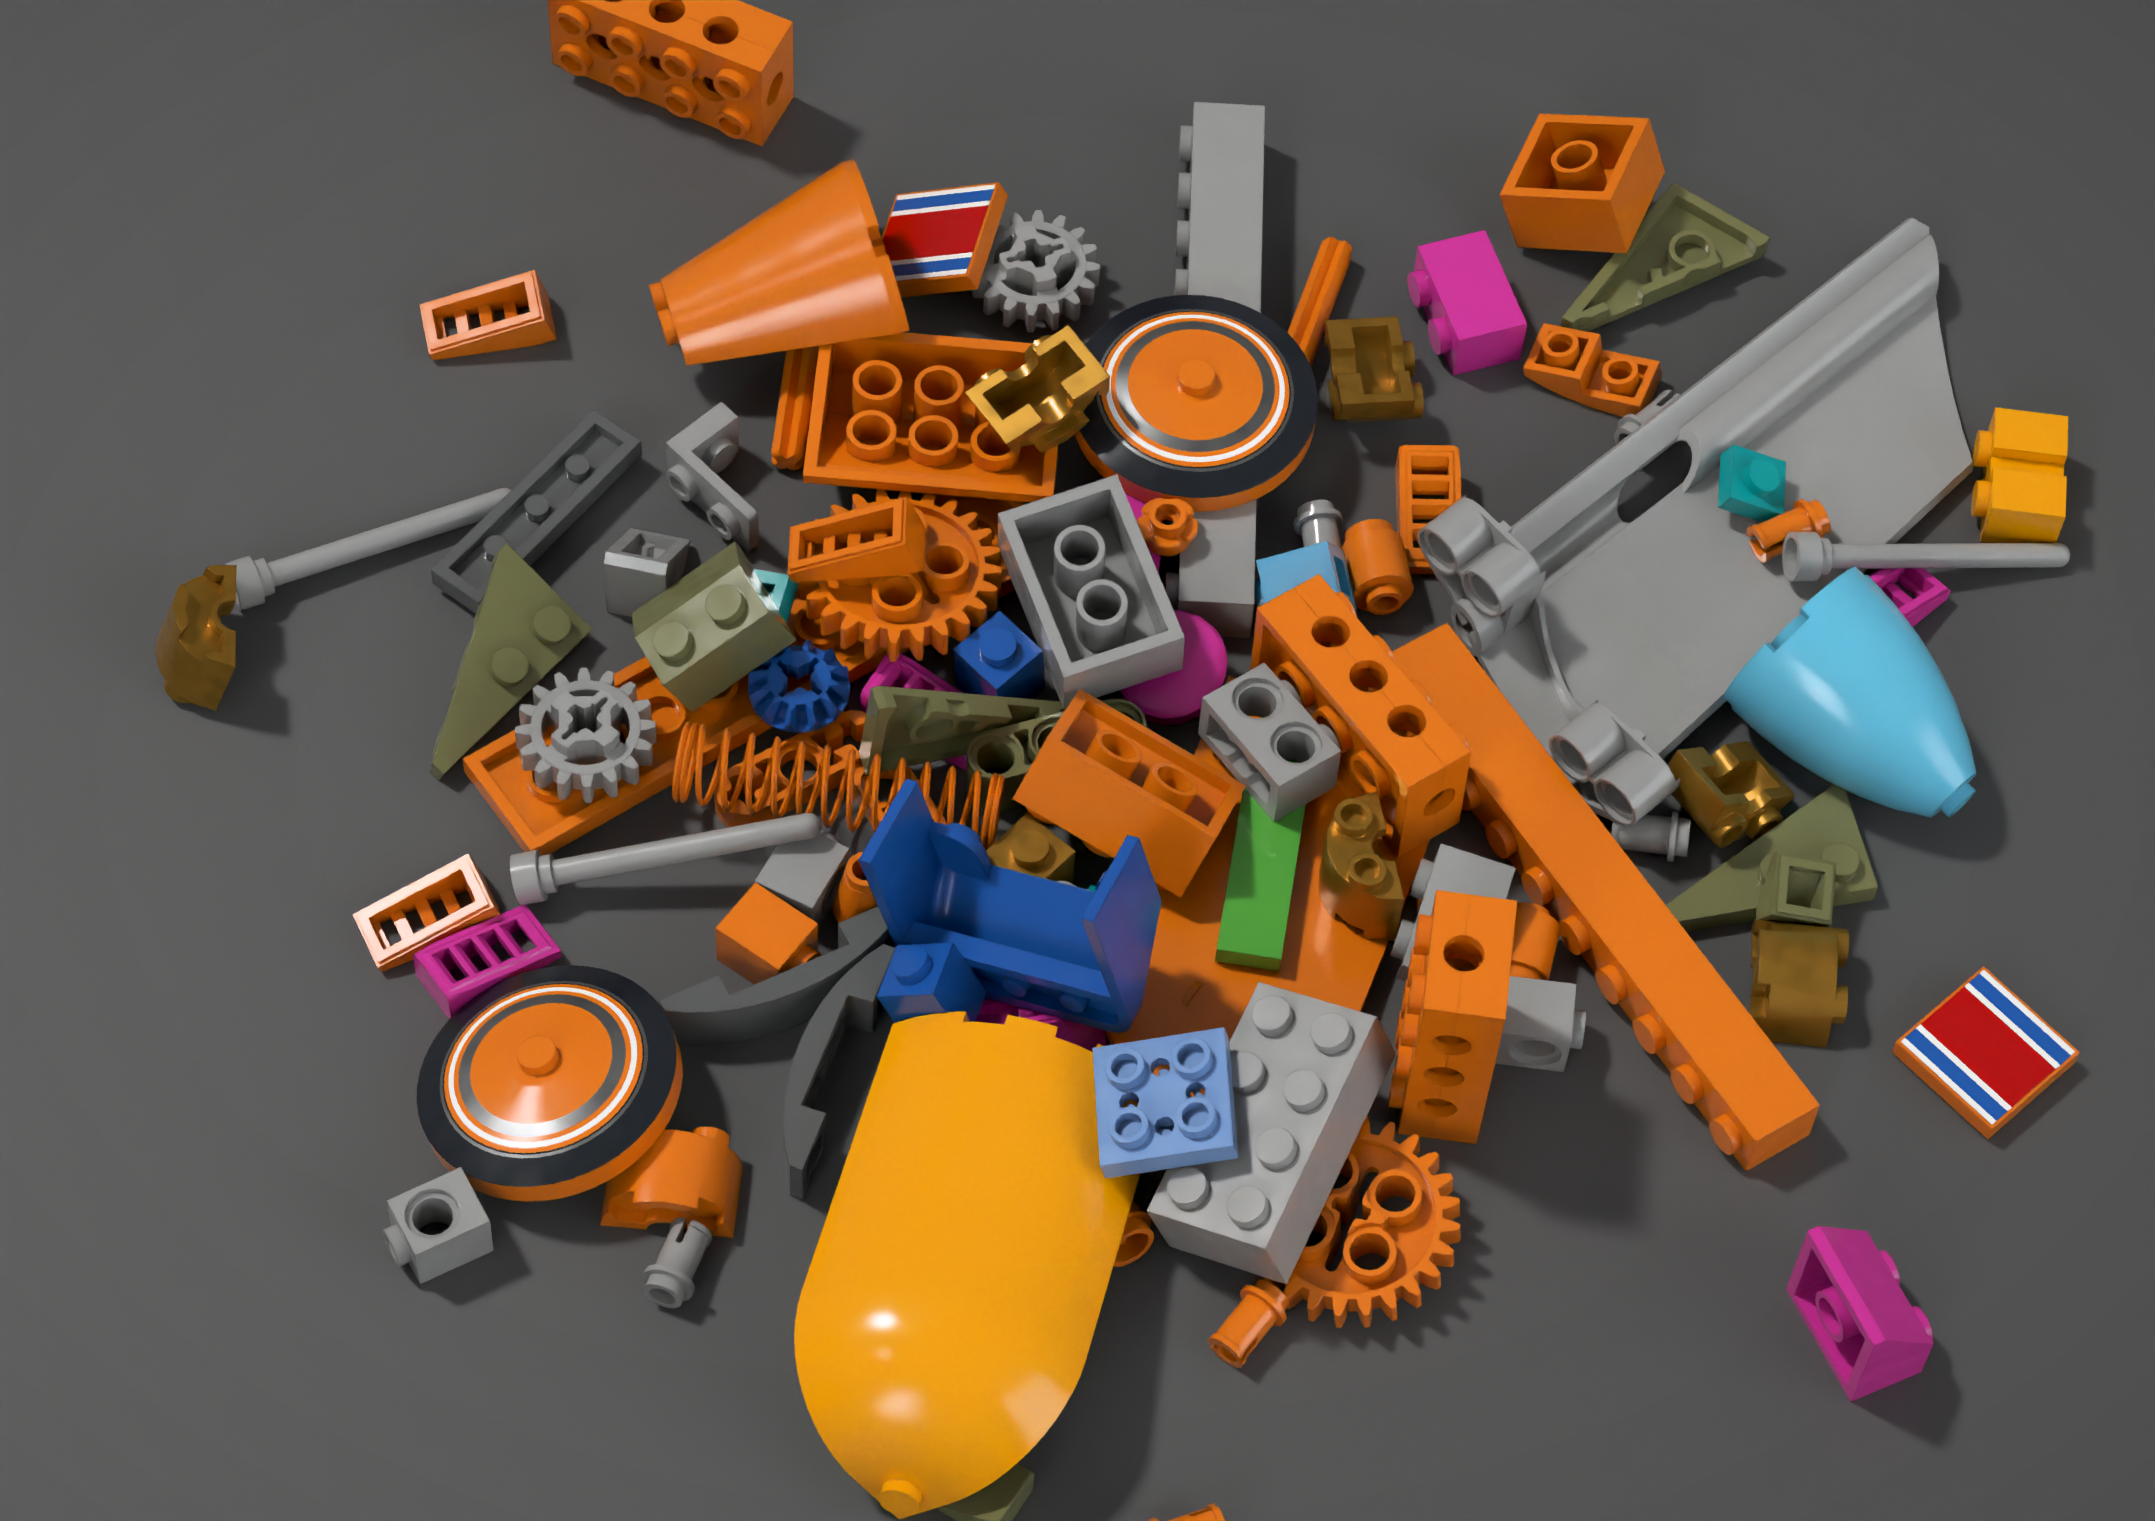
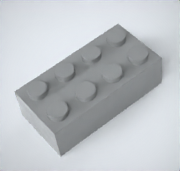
M1258 982L1230 1039L1239 1158L1167 1169L1147 1212L1169 1247L1287 1284L1396 1053L1377 1016Z

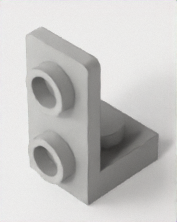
M720 402L666 442L667 471L665 476L670 488L680 499L686 502L692 500L707 514L710 524L721 537L726 540L733 538L749 552L759 545L758 513L716 474L724 470L733 461L736 453L739 452L738 416Z

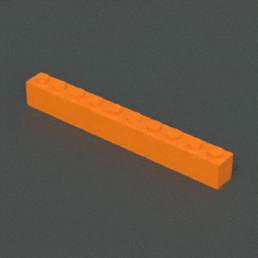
M1445 623L1393 650L1392 654L1395 663L1410 680L1415 679L1425 687L1435 710L1448 725L1454 724L1459 727L1470 744L1471 758L1462 809L1465 811L1471 810L1484 826L1486 838L1493 851L1502 859L1508 858L1521 875L1522 885L1530 900L1534 904L1544 906L1559 923L1561 928L1560 936L1565 946L1574 955H1582L1594 971L1597 985L1603 996L1611 1004H1619L1632 1021L1633 1030L1640 1045L1648 1053H1656L1670 1071L1671 1081L1678 1095L1686 1103H1694L1708 1121L1711 1136L1719 1149L1727 1155L1733 1154L1743 1169L1748 1171L1809 1136L1820 1104L1450 625Z

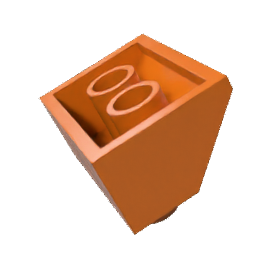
M1079 689L1046 738L1012 799L1025 806L1027 811L1037 820L1063 828L1080 838L1090 851L1102 857L1115 858L1127 835L1140 838L1157 889L1168 890L1181 898L1246 785Z

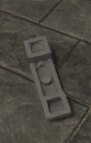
M877 906L838 923V949L731 995L721 977L717 975L659 1000V1005L670 1021L678 1044L714 1045L758 1038L785 1030L811 1019L830 990L855 964L883 944L896 947Z
M883 944L855 964L823 999L800 1039L787 1080L783 1114L784 1163L790 1196L803 1200L825 1148L826 1113L815 1110L813 1107L847 1026L873 1034L881 1015L883 1005L878 1000L877 994L894 954V947Z

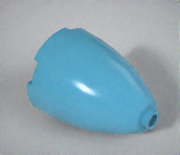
M1854 566L1835 578L1803 605L1799 611L1801 614L1792 620L1775 637L1771 644L1769 642L1765 643L1731 682L1723 697L1732 705V710L1760 736L1793 761L1824 780L1861 798L1894 810L1929 818L1942 811L1950 818L1976 793V790L1969 784L1976 775V768L1969 737L1959 709L1938 665L1920 636L1895 603L1869 575H1864Z

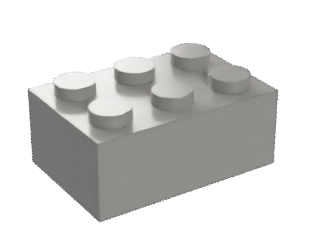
M1117 474L998 513V547H1000V553L1037 645L1043 650L1045 665L1063 709L1068 707L1079 689L1098 698L1183 669L1185 636Z

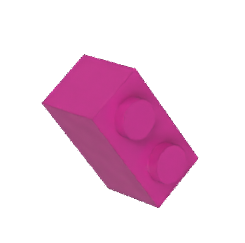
M1486 230L1417 246L1414 271L1408 273L1407 276L1409 294L1416 308L1423 307L1429 320L1428 335L1431 346L1437 355H1444L1452 375L1521 359L1527 322Z

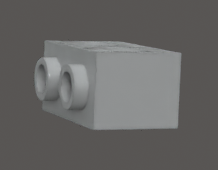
M1265 662L1202 698L1198 734L1236 779L1246 785L1245 789L1273 822L1336 787L1341 748L1335 734L1328 726L1318 724L1302 706L1301 699L1295 688L1286 680L1280 681ZM1249 716H1258L1261 718H1252ZM1286 760H1295L1301 763H1292Z

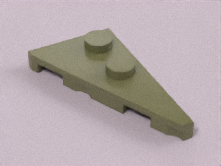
M1672 182L1643 218L1628 252L1614 253L1562 316L1560 326L1587 332L1762 258L1767 252L1770 237Z
M507 543L499 549L493 558L490 578L483 600L478 605L473 621V632L469 643L465 647L451 691L453 695L445 721L439 729L432 751L433 759L430 765L432 768L429 772L438 781L592 630Z
M889 686L872 687L859 756L866 775H869L873 757L878 752L881 755L880 772L896 769L898 761L902 757L906 759V767L924 764L927 761L933 762L967 755L971 741L979 734L1063 712L1066 708L1063 709L1059 701Z
M1832 785L1667 903V908L1686 932L1754 921L1756 919V908L1773 853L1775 852L1837 862L1833 907L1874 900L1878 885L1846 790Z

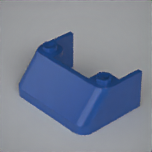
M905 779L858 860L895 947L908 944L953 942L987 991L985 998L1109 1032L1122 1033L1129 1030L1142 1006L1162 903L1140 838L1130 835L1126 836L1109 869L1100 877L1096 885V892L992 865L985 848L982 846L981 838L975 831L959 823L945 825L934 822L918 782Z

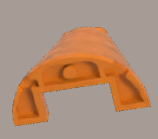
M854 159L837 164L660 279V282L649 285L667 346L680 345L686 366L893 335L910 330L891 262L881 239L879 224L862 175Z

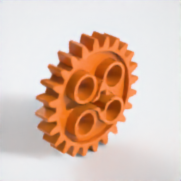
M877 489L876 502L868 503L862 496L856 493L852 495V510L850 511L895 499H889L885 490ZM900 491L898 499L903 497L909 499L925 527L924 571L901 576L798 582L799 600H806V616L808 619L821 618V634L823 636L840 630V647L846 649L859 640L864 643V657L870 658L878 647L887 648L890 662L897 661L901 649H910L914 658L917 661H922L924 646L932 645L938 652L945 655L948 653V637L951 636L957 641L962 642L970 636V626L979 628L987 621V611H996L998 591H1001L1002 586L1000 547L992 546V531L990 528L977 530V513L971 512L957 517L958 500L952 499L942 507L935 505V494L926 493L920 501L912 500L911 492ZM836 504L830 507V516L849 512ZM841 543V549L847 547V543ZM815 544L814 556L823 554V544Z
M1366 1116L1339 1173L1349 1178V1182L1341 1188L1331 1190L1312 1230L1324 1236L1323 1240L1314 1246L1304 1247L1287 1284L1263 1277L1264 1280L1272 1283L1277 1288L1286 1285L1283 1293L1290 1303L1287 1308L1288 1310L1305 1299L1308 1301L1309 1321L1314 1322L1323 1310L1327 1308L1333 1310L1336 1328H1342L1348 1312H1358L1364 1328H1368L1372 1321V1309L1381 1307L1386 1316L1391 1321L1397 1320V1300L1403 1298L1410 1305L1419 1308L1422 1306L1420 1283L1436 1290L1441 1287V1273L1436 1266L1453 1267L1455 1263L1454 1250L1447 1244L1458 1243L1461 1240V1226L1459 1223L1452 1221L1460 1216V1199L1448 1196L1453 1191V1177L1451 1173L1435 1175L1440 1168L1439 1154L1436 1151L1418 1158L1420 1151L1418 1135L1413 1134L1401 1144L1397 1143L1395 1123L1389 1122L1379 1135L1371 1134L1368 1116ZM1369 1172H1376L1378 1175L1374 1178L1362 1199L1363 1219H1355L1352 1222L1344 1243L1343 1256L1338 1268L1335 1271H1328L1326 1267L1334 1259L1336 1252L1338 1253L1342 1244L1341 1223L1349 1224L1352 1221L1360 1200L1361 1186ZM1394 1196L1404 1197L1412 1203L1410 1207L1399 1212L1387 1211L1380 1206L1382 1201ZM1370 1253L1378 1254L1387 1260L1383 1266L1373 1270L1362 1269L1354 1264L1357 1258Z

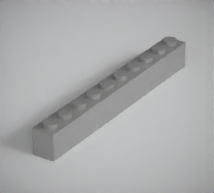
M1194 102L1192 126L1180 125L1178 160L1190 161L1189 173L1179 172L1177 208L1188 209V221L1177 220L1175 256L1187 257L1186 269H1176L1174 295L1219 297L1248 306L1261 313L1264 105ZM1256 500L1229 509L1194 512L1193 518L1198 521L1196 537L1183 552L1174 556H1166L1177 558V572H1166L1165 591L1173 610H1182L1200 616L1212 625L1221 637L1250 638L1255 587ZM1171 520L1167 521V525L1173 524Z

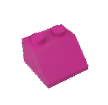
M1818 1226L1807 1231L1786 1290L1850 1402L1921 1373L1933 1346L1932 1329L1924 1312L1917 1306L1912 1307L1900 1288L1899 1273L1891 1256L1885 1250L1879 1251L1867 1231Z

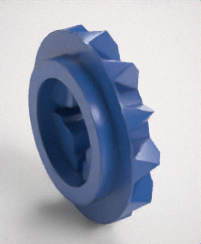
M808 638L803 645L786 647L749 673L748 695L750 703L762 720L777 729L795 733L821 729L836 720L848 703L850 695L847 666H842L837 660L833 648L826 651L814 647ZM805 674H811L810 691L799 687L793 692L789 691L787 693V677L789 675L795 679H800Z

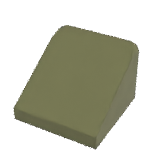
M1783 852L1773 853L1756 908V919L1824 927L1831 926L1837 862Z
M1016 1464L1004 1475L980 1491L962 1500L938 1507V1510L956 1521H1013L1033 1491L1034 1473Z

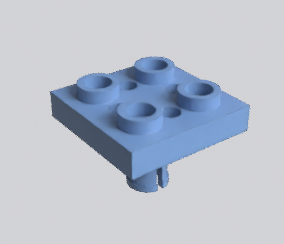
M1224 1027L1092 1048L1099 1162L1105 1178L1239 1158L1230 1042ZM1159 1065L1170 1066L1169 1071L1167 1069L1159 1070V1076L1153 1074L1155 1068ZM1200 1089L1205 1090V1094H1204V1095H1202V1093L1200 1092ZM1132 1099L1135 1102H1139L1137 1107L1134 1104H1129L1127 1107L1122 1108L1127 1100Z

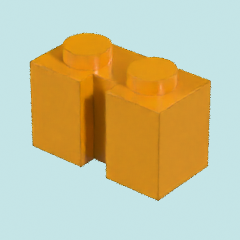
M1995 407L1988 431L1978 430L1973 451V466L1983 467L1982 480H1976L1974 485L1971 516L1981 518L1980 542H2057L2066 518L2067 476H2064V464L2068 452V416Z

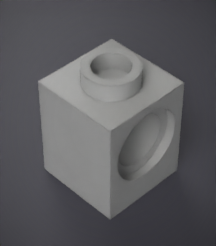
M822 829L814 838L779 844L755 882L817 922L819 930L832 909L834 896L850 858V848L844 846L837 837Z
M1510 976L1506 1020L1495 1064L1564 1072L1570 1048H1582L1585 1032L1586 1010L1575 1009L1576 984Z
M461 1167L387 1200L391 1226L382 1230L384 1239L396 1264L400 1267L409 1263L420 1284L494 1251L490 1220ZM432 1222H442L449 1225L447 1230L436 1235H427L419 1231L422 1227Z

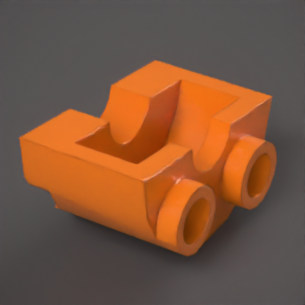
M698 1127L691 1132L664 1129L652 1147L639 1160L606 1182L600 1225L647 1230V1227L651 1224H671L675 1218L682 1217L687 1222L684 1227L686 1232L692 1219L707 1227L712 1236L733 1238L743 1165L738 1154L729 1148V1134L714 1127Z

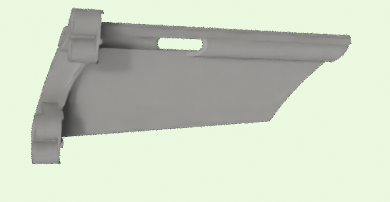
M1914 218L1906 219L1514 525L1510 526L1504 520L1498 523L1481 505L1472 499L1466 498V495H1464L1419 530L1417 537L1421 551L1452 601L1451 619L1457 636L1473 656H1477L1484 671L1594 813L1620 825L1632 826L1678 789L1680 778L1675 781L1669 766L1663 759L1727 701L1723 697L1725 691L1756 652L1765 643L1769 642L1771 644L1775 637L1801 614L1799 612L1800 608L1839 575L1849 570L1831 569L1828 575H1820L1817 581L1790 582L1784 574L1782 554L1766 563H1761L1756 558L1749 544V540L1756 539L1757 537H1748L1747 528L1762 522L1718 508L1720 457L1725 450L1734 444L1785 461L1784 513L1792 510L1794 502L1801 498L1807 502L1814 499L1818 500L1824 507L1831 525L1830 533L1824 535L1823 538H1828L1831 544H1895L1973 471V459L1956 407L1941 335L1936 301L1939 286V260L1935 241L1929 232V226ZM1678 441L1687 442L1691 448L1692 462L1689 473L1683 483L1633 522H1623L1618 515L1617 505L1620 491L1625 482ZM1858 569V570H1860L1862 573H1864L1867 569Z

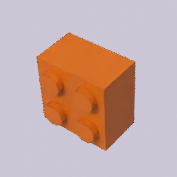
M1539 113L1499 194L1516 246L1521 248L1627 253L1665 173L1650 119Z

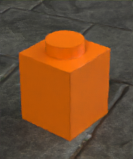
M756 882L715 928L716 959L754 985L821 956L818 952V923Z

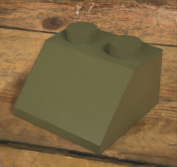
M735 541L631 613L634 637L662 685L691 712L700 708L796 641L795 636L742 549Z

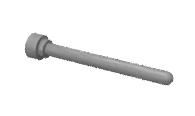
M500 488L266 563L264 558L253 561L250 556L224 563V565H237L235 604L239 611L264 604L265 596L275 594L276 586L479 522L511 489Z
M1789 532L1785 537L1782 549L1783 570L1787 580L1790 582L1817 581L1820 575H1828L1831 569H1850L1854 566L1857 569L2063 567L2070 560V551L2062 543L1831 544L1828 538H1820L1817 532Z
M803 813L556 860L552 854L541 855L539 850L527 851L510 856L511 880L516 899L520 905L547 901L548 894L559 892V885L811 839L819 834L821 821L813 813Z

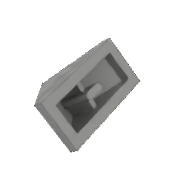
M630 528L605 552L604 575L607 612L632 617V612L680 580L688 558L691 540Z

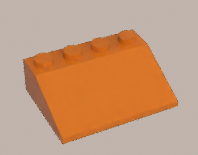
M902 332L893 335L820 345L803 470V483L1021 502H1034L1053 496L1059 445L1040 453L1032 444L1021 447L1018 454L1013 453L965 393L974 387L976 381L983 374L990 370L1002 369L1004 372H1011L1020 368L1026 362L1024 354L1032 343Z

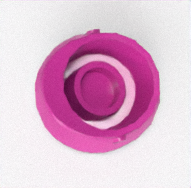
M1174 610L1185 636L1183 669L1121 690L1124 699L1138 706L1145 715L1146 720L1160 725L1183 724L1199 717L1202 698L1222 686L1227 672L1226 648L1218 631L1200 616L1182 610Z

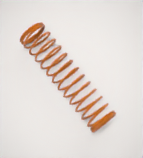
M690 721L685 723L679 741L673 775L672 798L675 803L680 801L683 804L688 799L695 772L696 799L703 808L711 800L721 772V803L727 812L735 806L746 776V807L750 815L753 816L760 810L770 779L771 811L774 818H781L785 814L795 783L796 815L802 814V788L806 751L804 740L799 743L788 788L778 812L777 781L781 738L779 736L774 738L764 781L753 808L752 774L756 741L754 731L749 734L738 781L728 804L727 768L731 730L729 727L724 730L714 774L703 800L701 783L706 726L704 723L698 726L696 721L693 724ZM827 744L823 749L816 781L805 813H812L822 783L821 818L823 825L828 829L835 822L847 786L846 822L847 828L853 833L860 826L872 790L871 826L872 832L875 833L878 827L881 755L878 752L873 757L862 802L853 824L852 805L856 751L854 748L849 751L838 795L828 820L827 797L831 747ZM904 757L898 761L884 815L896 797L897 790H900L905 781L906 759ZM929 761L923 765L918 783L928 808L931 780V764ZM954 765L948 769L934 822L940 823L948 797L947 825L953 823L956 768ZM979 769L973 774L959 823L966 825L973 800L972 830L977 834L981 793V772ZM996 772L991 776L980 836L985 850L995 843L1004 792L1005 777L1003 774L998 776Z

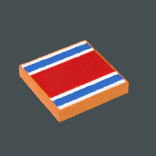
M999 182L896 194L881 239L886 254L889 256L901 297L978 289L1008 198V194Z
M1984 966L1895 1042L1892 1050L1896 1057L1987 1140L2074 1065L2080 1053Z

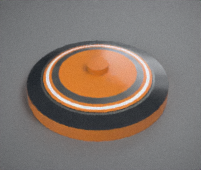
M1174 295L1156 298L1137 304L1115 315L1103 324L1085 345L1110 375V385L1107 396L1096 393L1092 402L1083 411L1090 421L1075 433V438L1090 464L1100 475L1107 478L1117 474L1124 492L1138 500L1147 503L1155 498H1178L1187 502L1194 512L1218 511L1237 507L1264 496L1283 483L1296 470L1310 447L1318 408L1317 386L1312 368L1299 345L1282 327L1264 314L1248 306L1227 299L1205 295Z
M567 965L535 969L507 978L484 990L463 1005L442 1027L431 1043L419 1073L417 1084L419 1119L424 1133L442 1165L449 1172L461 1167L474 1190L492 1197L511 1201L532 1202L565 1198L593 1189L616 1177L639 1160L660 1137L673 1115L681 1092L683 1078L681 1051L670 1021L662 1007L653 996L632 980L605 969L589 966Z

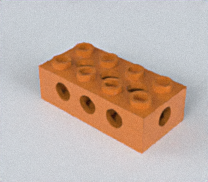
M548 0L553 64L562 67L572 75L585 76L611 86L625 96L638 97L664 107L678 117L691 118L719 129L731 138L744 139L763 147L794 97L793 21L739 0Z
M1318 574L1257 607L1250 670L1265 662L1280 681L1286 680L1295 688L1301 699L1302 706L1318 724H1324L1332 730L1341 748L1336 784L1347 798H1355L1375 791L1378 792L1387 828L1385 836L1380 838L1395 856L1399 858L1460 822L1471 758L1470 744L1459 727L1454 724L1448 725L1435 710L1425 687L1415 679L1410 680L1395 663L1392 651L1387 643L1378 635L1372 636L1358 620L1355 609L1347 596L1340 591L1334 592L1322 576Z
M1436 890L1431 915H1418L1414 947H1412L1408 979L1405 980L1402 1008L1398 1016L1395 1038L1397 1055L1395 1068H1393L1388 1102L1389 1108L1400 1109L1398 1134L1411 1136L1416 1134L1419 1137L1477 1144L1506 1020L1517 909L1516 900Z

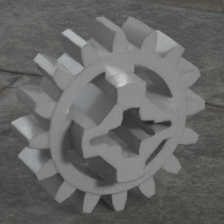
M1035 210L1032 221L1024 222L1017 212L1011 213L1010 226L1005 228L999 223L978 289L971 290L973 298H984L983 312L987 316L1001 310L1003 312V326L1008 328L1016 319L1025 320L1027 332H1034L1037 321H1046L1047 325L1054 331L1058 329L1059 316L1063 314L1067 318L1077 321L1080 318L1081 304L1092 306L1095 287L1099 286L1100 264L1096 263L1097 247L1096 244H1084L1085 229L1079 227L1070 232L1066 231V217L1063 215H1059L1054 219L1052 224L1044 222L1042 210Z
M580 668L578 681L569 682L559 672L554 674V690L549 691L539 685L533 688L534 705L521 704L519 708L520 726L515 727L516 747L520 749L521 767L524 771L534 770L535 783L538 788L542 789L554 781L557 783L558 799L565 800L573 789L582 791L585 803H592L594 789L603 788L611 798L618 796L617 781L620 779L633 785L640 781L639 765L651 766L653 762L652 744L657 743L656 722L651 721V704L649 700L637 701L636 685L632 681L618 689L614 686V672L607 670L602 675L600 681L590 680L588 669ZM625 723L629 731L625 744L620 741V726ZM548 726L553 730V734H551L552 744L549 747L546 746L543 740Z

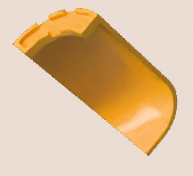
M960 1011L917 1016L892 1024L801 1290L795 1318L794 1345L797 1373L807 1409L823 1442L841 1467L878 1500L885 1510L891 1512L899 1520L962 1500L990 1485L1009 1471L1040 1441L1056 1421L1071 1397L1087 1359L1140 1173L1105 1178L1099 1162L1093 1051L1091 1052L1081 1046L1055 1037L1058 1027L1012 1015H1007L1005 1024L969 1022L967 1013ZM1098 1043L1096 1047H1102L1103 1045ZM1132 1099L1127 1100L1122 1108L1127 1107L1129 1104H1134L1137 1107L1139 1102H1135Z

